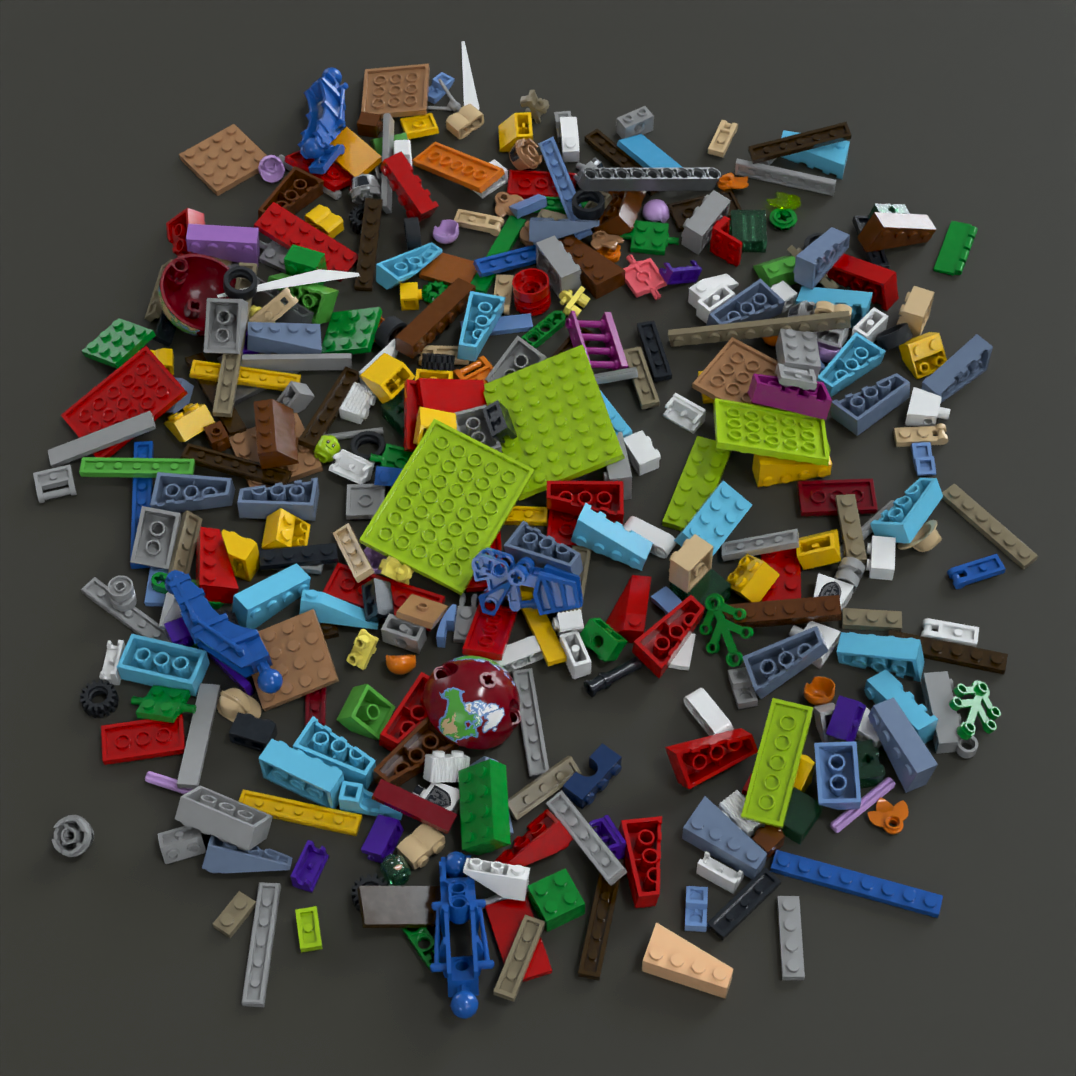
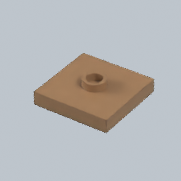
M411 594L397 610L396 617L432 630L444 616L448 606Z

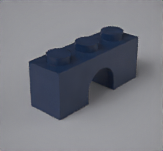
M602 743L589 757V767L596 774L585 777L576 771L563 785V792L570 801L581 809L587 804L590 805L594 801L596 794L607 787L611 777L619 774L622 769V757Z

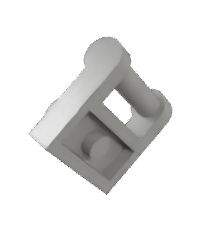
M777 363L775 374L778 376L779 384L786 387H800L803 390H816L817 380L813 369L803 370L786 367L784 364Z
M70 464L33 473L39 503L70 494L71 496L77 495ZM69 485L67 488L43 493V490Z

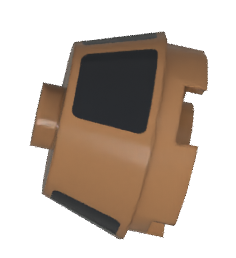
M524 138L517 140L509 152L510 160L518 170L535 169L542 162V155L539 156L536 150L538 146L530 138L527 140Z

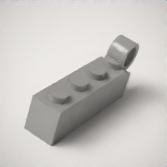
M948 671L923 673L921 686L927 714L929 716L935 715L938 718L933 736L936 754L957 752L963 758L973 757L978 748V741L974 736L969 740H963L957 734V727L961 724V715L957 714V711L949 706V701L956 696H953L952 693L953 680L949 679ZM968 743L973 749H964L961 744Z

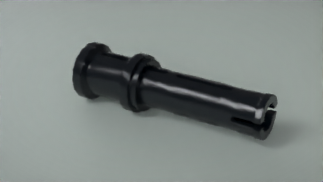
M634 657L607 673H598V676L590 681L585 680L584 687L587 693L594 697L597 692L609 689L615 681L641 669V661L638 660V657Z

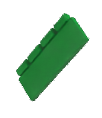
M951 221L934 271L949 275H961L978 228L972 226V224Z

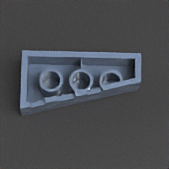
M248 322L247 350L264 354H321L320 324Z
M976 334L933 374L923 380L922 390L941 396L942 403L987 370L993 346Z
M157 472L150 506L151 508L177 513L187 510L195 511L232 506L235 487L232 478Z
M311 478L309 482L297 480L294 481V484L288 485L276 483L272 487L262 485L241 488L237 501L239 517L266 519L268 515L282 508L301 520L315 521L319 500L318 478Z
M815 626L747 654L742 658L754 690L759 698L762 699L829 651L822 633Z
M894 697L873 705L868 715L869 721L873 725L905 792L907 793L926 785L938 764Z
M704 796L684 825L682 839L704 852H709L712 857L731 868L743 871V875L750 879L755 878L766 864L767 853Z

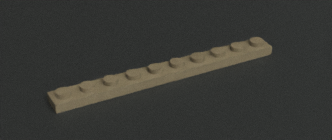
M239 262V266H246L257 275L258 266L256 263ZM241 277L236 279L235 289L251 286V282L248 279ZM252 298L246 300L248 302V316L240 354H223L212 411L213 416L232 417Z
M849 311L672 329L668 330V337L671 347L729 341L732 337L741 340L778 336L780 329H793L803 332L851 328Z

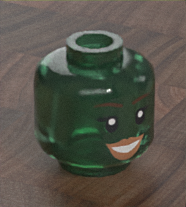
M389 854L381 863L380 871L389 885L402 886L408 882L411 869L404 856Z

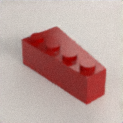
M692 595L688 596L634 641L632 653L660 679L701 621L705 607Z

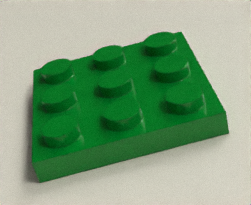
M380 307L333 312L322 344L321 354L371 352L383 312Z
M118 318L105 331L101 332L96 339L90 342L82 350V353L85 357L118 369L156 335L151 329Z

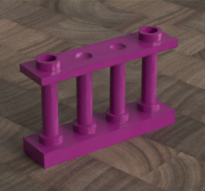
M575 311L570 312L569 317L565 321V326L569 331L573 348L583 344L588 359V354L607 355L610 358V361H590L589 359L591 368H609L614 371L628 368L611 312H604L599 321L577 320ZM580 327L599 328L602 334H583ZM584 341H603L606 348L586 347Z

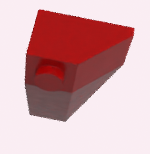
M186 208L166 223L167 237L169 242L173 244L172 250L173 253L177 254V257L197 254L187 251L188 224L205 225L204 213Z
M631 576L606 621L611 628L628 641L627 643H634L637 638L645 633L651 577Z
M546 809L527 826L528 831L524 836H517L514 840V846L511 849L504 850L495 861L503 864L526 866L553 855L560 850H564L569 846L573 838L562 823Z

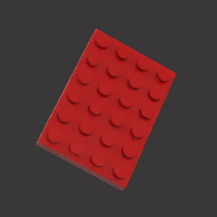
M145 346L62 413L61 416L80 438L148 411H151L155 421L188 393L152 351ZM133 438L92 454L95 457L110 458Z

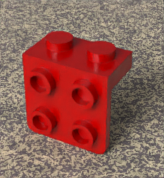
M724 216L720 221L717 220L712 227L710 252L737 267L741 261L742 242L729 234L730 218Z

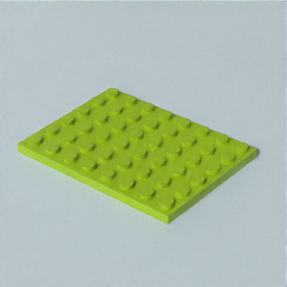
M583 344L484 384L485 389L483 393L487 406L497 400L508 409L517 434L515 439H511L509 436L503 437L505 443L500 442L503 454L535 470L519 501L547 490V481H570L625 459Z
M434 419L360 537L359 543L386 557L391 556L397 559L402 565L409 566L411 570L462 596L474 576L471 565L473 558L481 550L491 547L535 470Z

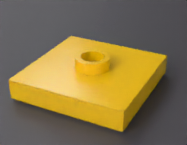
M432 113L400 119L403 132L407 134V139L439 134V128Z

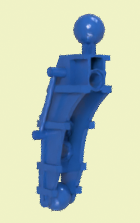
M334 67L325 69L322 77L313 82L312 86L304 92L309 106V112L305 115L309 120L307 129L300 133L302 141L298 143V146L301 148V154L306 160L308 158L316 159L321 157L324 148L328 147L340 134L341 129L346 126L345 90L348 89V84L343 83L340 85L342 75Z
M178 570L169 572L164 583L165 589L174 595L181 609L180 614L194 643L198 645L199 649L202 648L244 678L259 672L257 684L261 691L272 694L280 690L283 683L282 675L279 671L270 668L273 664L257 629L245 628L228 621L226 613L219 615L210 606L207 598L204 597L205 592L203 588L197 587L192 582L189 573L185 574Z
M454 851L446 857H441V862H439L441 902H432L433 904H431L433 911H436L434 963H431L430 971L444 973V977L448 981V997H452L451 1010L458 1018L467 1019L476 1014L479 1003L475 995H479L481 969H493L494 961L490 960L482 911V908L486 906L485 899H476L475 880L468 875L463 877L465 875L463 869L466 859L471 858V855L466 856L462 852ZM470 920L472 956L451 957L449 921L455 924H464ZM479 921H480L481 939H482V942H481V940H480V938H479V935H478ZM440 926H441V932H442V937H443L441 944H440Z

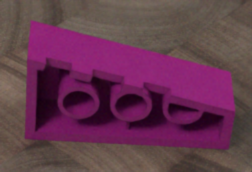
M753 373L748 390L750 400L755 404H762L824 420L827 419L832 403L824 382L817 381L816 390H803L800 387H786L779 384L778 376Z

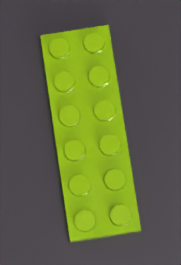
M697 436L663 518L662 526L679 531L683 530L719 485L732 450L716 448L715 440Z
M772 698L741 814L742 819L783 829L814 710L813 707Z

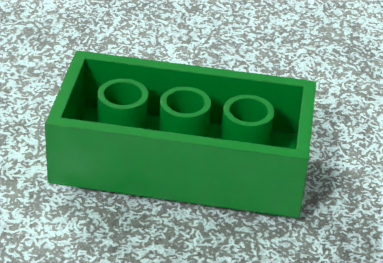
M488 759L459 770L462 850L479 856L511 845L506 765Z

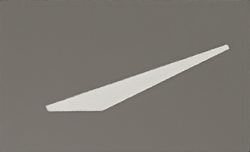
M462 41L464 106L472 104L479 110L465 41Z
M318 269L257 285V292L358 277L360 275L355 272ZM225 293L217 295L218 298L227 296Z

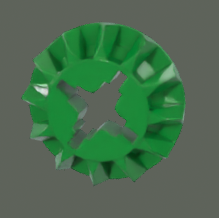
M777 208L770 214V224H773L775 228L780 227L781 230L783 228L789 230L797 222L796 213L789 208Z
M436 280L434 283L428 281L427 285H423L422 298L426 302L432 303L448 288V285H444L443 281L440 283Z

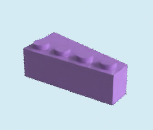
M188 224L186 236L188 252L238 263H256L258 266L260 255L259 228Z

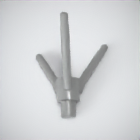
M439 78L438 81L450 101L447 107L428 106L427 110L459 112L462 108L461 104L453 98L441 78Z

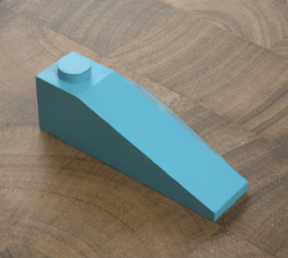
M431 242L377 263L376 282L385 289H391L414 276L442 253V249Z
M303 590L299 615L314 609L320 623L378 629V623L365 620L363 608L324 592Z

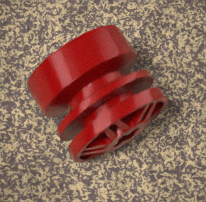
M528 268L521 270L514 276L512 287L516 310L521 314L531 313V316L547 311L551 305L548 275L542 270Z

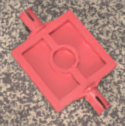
M628 255L626 260L630 265L623 269L625 270V283L636 298L651 293L655 300L657 298L660 299L661 294L657 290L667 286L659 273L656 264L651 258L636 261L633 255Z

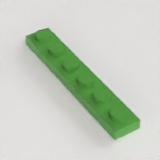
M82 457L79 473L81 477L156 478L157 472L194 475L195 460L177 458Z

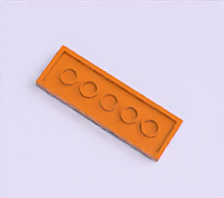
M434 142L412 159L414 166L479 193L487 190L488 187L505 174L503 168L438 142Z

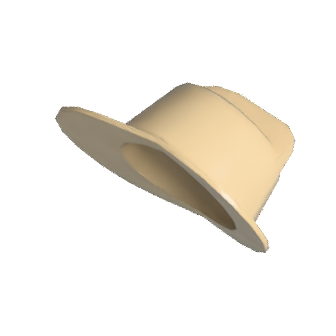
M930 520L923 524L911 543H898V549L904 550L913 547L917 551L925 552L934 548L942 540L936 530L937 521Z
M230 688L226 691L222 690L221 696L218 699L217 710L223 717L234 722L239 712L243 714L249 713L256 718H260L261 706L254 698L237 688Z

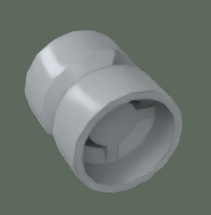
M844 557L839 564L834 579L854 585V593L862 578L865 566L854 557Z
M127 576L112 578L108 583L107 589L113 608L120 612L131 610L137 603L132 580Z

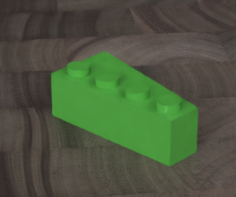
M285 273L271 275L268 277L267 282L290 277L291 275ZM317 283L288 287L292 296H296L299 300L297 303L314 313L313 324H322L330 321L339 290Z

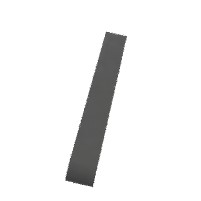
M711 167L586 168L582 173L578 186L584 191H711L717 185L721 173L719 170Z

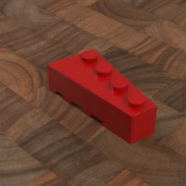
M402 151L384 159L381 164V171L389 179V185L398 195L399 203L406 209L407 217H418L419 222L431 217L439 205L436 201L432 202L429 190L423 189L422 180L419 176L413 174V167Z
M843 254L826 273L828 278L844 287H851L853 291L873 292L871 303L875 304L877 302L881 304L882 309L888 311L899 299L896 272L862 259Z
M547 481V509L579 516L586 502L591 505V510L596 513L601 511L606 514V519L613 523L617 521L623 525V481Z
M200 527L196 542V586L203 588L205 592L204 597L208 601L233 604V596L238 593L239 588L220 529Z
M423 672L420 673L380 733V746L392 752L428 716L424 707L423 693L425 684L430 676Z
M742 728L665 747L678 783L687 789L693 788L758 752L753 735Z
M662 816L621 820L618 831L626 841L624 863L635 908L656 906L660 895Z

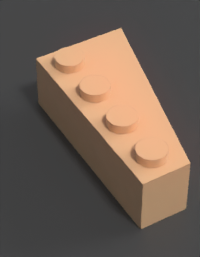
M656 922L643 958L642 971L726 999L732 980L733 968Z

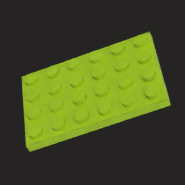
M715 398L713 407L716 448L828 466L830 458L824 419L773 407Z

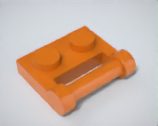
M481 356L477 361L461 369H455L453 377L454 379L483 380L484 384H486L488 381L485 378L494 367L485 356ZM479 367H482V368H480V369H478V370H476V371H474V372H472V373H470V374L464 376L465 374H467V373H469V372H471V371H473V370H475V369H477V368H479Z

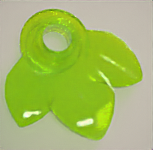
M777 191V198H767V202L770 205L776 206L779 209H796L801 206L800 197Z

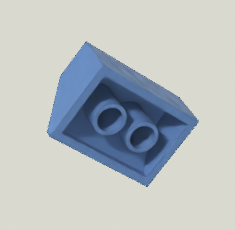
M857 742L814 743L818 805L837 810L860 809L861 793Z

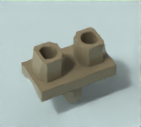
M530 90L529 95L521 96V106L529 107L526 108L525 112H531L532 119L536 123H541V115L546 113L549 108L548 100L538 99L535 90Z

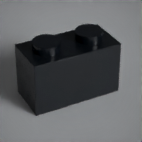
M239 712L229 731L231 743L261 752L264 751L271 739L275 740L278 734L276 723L273 721L259 719L252 714Z

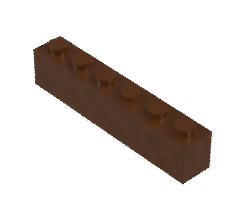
M457 278L395 337V349L412 359L420 354L429 343L433 342L439 333H442L450 323L454 322L460 313L465 311L470 291L475 292L476 286Z
M840 595L728 604L734 608H743L746 611V617L743 620H736L733 615L723 612L725 619L742 627L751 628L804 624L810 621L828 622L841 620ZM740 610L737 613L739 618L742 615Z

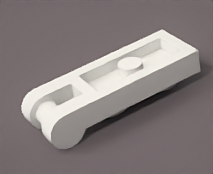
M930 618L923 620L922 627L924 630L921 632L923 637L972 647L977 646L979 627Z

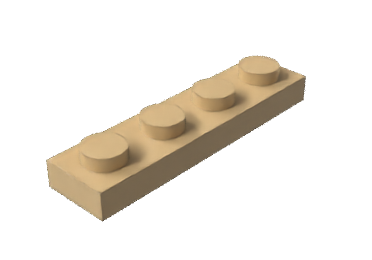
M347 523L333 532L356 581L359 583L374 574L375 572L350 524Z

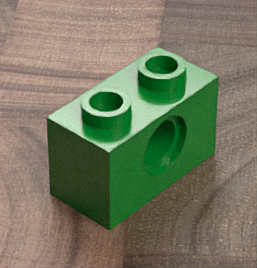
M590 618L580 633L584 646L597 653V657L604 662L615 661L628 642L601 618Z

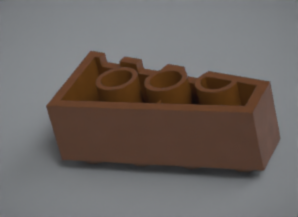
M294 166L258 209V219L273 202L295 215L323 194L324 180Z
M874 212L857 238L864 250L871 252L928 242L937 229L928 215Z
M573 235L559 240L563 243L566 252L571 254L574 263L580 266V281L595 299L625 285V270Z
M427 716L373 769L372 780L379 784L380 780L383 779L393 785L400 786L424 771L426 754H433V751H444L445 754H451V751L458 750L459 745L444 737L433 726Z

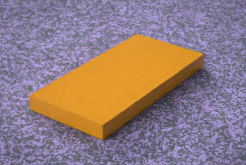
M348 127L342 130L330 143L334 146L337 144L344 145V154H340L335 162L352 177L368 174L382 162V156Z

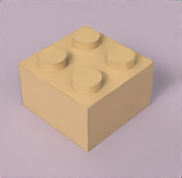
M914 286L912 291L907 293L905 298L906 304H902L899 315L902 316L899 317L897 325L902 323L909 325L913 335L912 338L922 334L930 316L934 297L933 291Z
M696 534L690 539H686L679 551L673 552L670 556L669 581L688 593L712 568L714 546Z

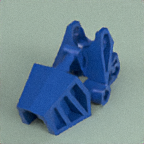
M488 547L481 550L472 560L471 565L475 582L486 580L488 586L485 588L484 593L478 596L482 613L495 616L507 596L512 611L516 612L520 608L538 609L539 615L580 608L583 605L581 581L578 575L550 564H546L544 568L535 567V563L530 557H523L515 564L514 557L511 554ZM502 558H508L510 560V567L506 561L502 560ZM521 585L534 588L533 599L522 601ZM491 601H493L495 609L492 611L487 610L485 602L492 603Z

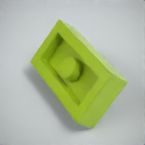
M317 906L296 909L301 953L323 949Z

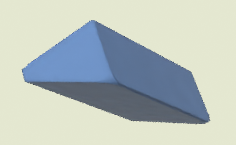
M537 194L509 206V209L518 219L547 207V198Z

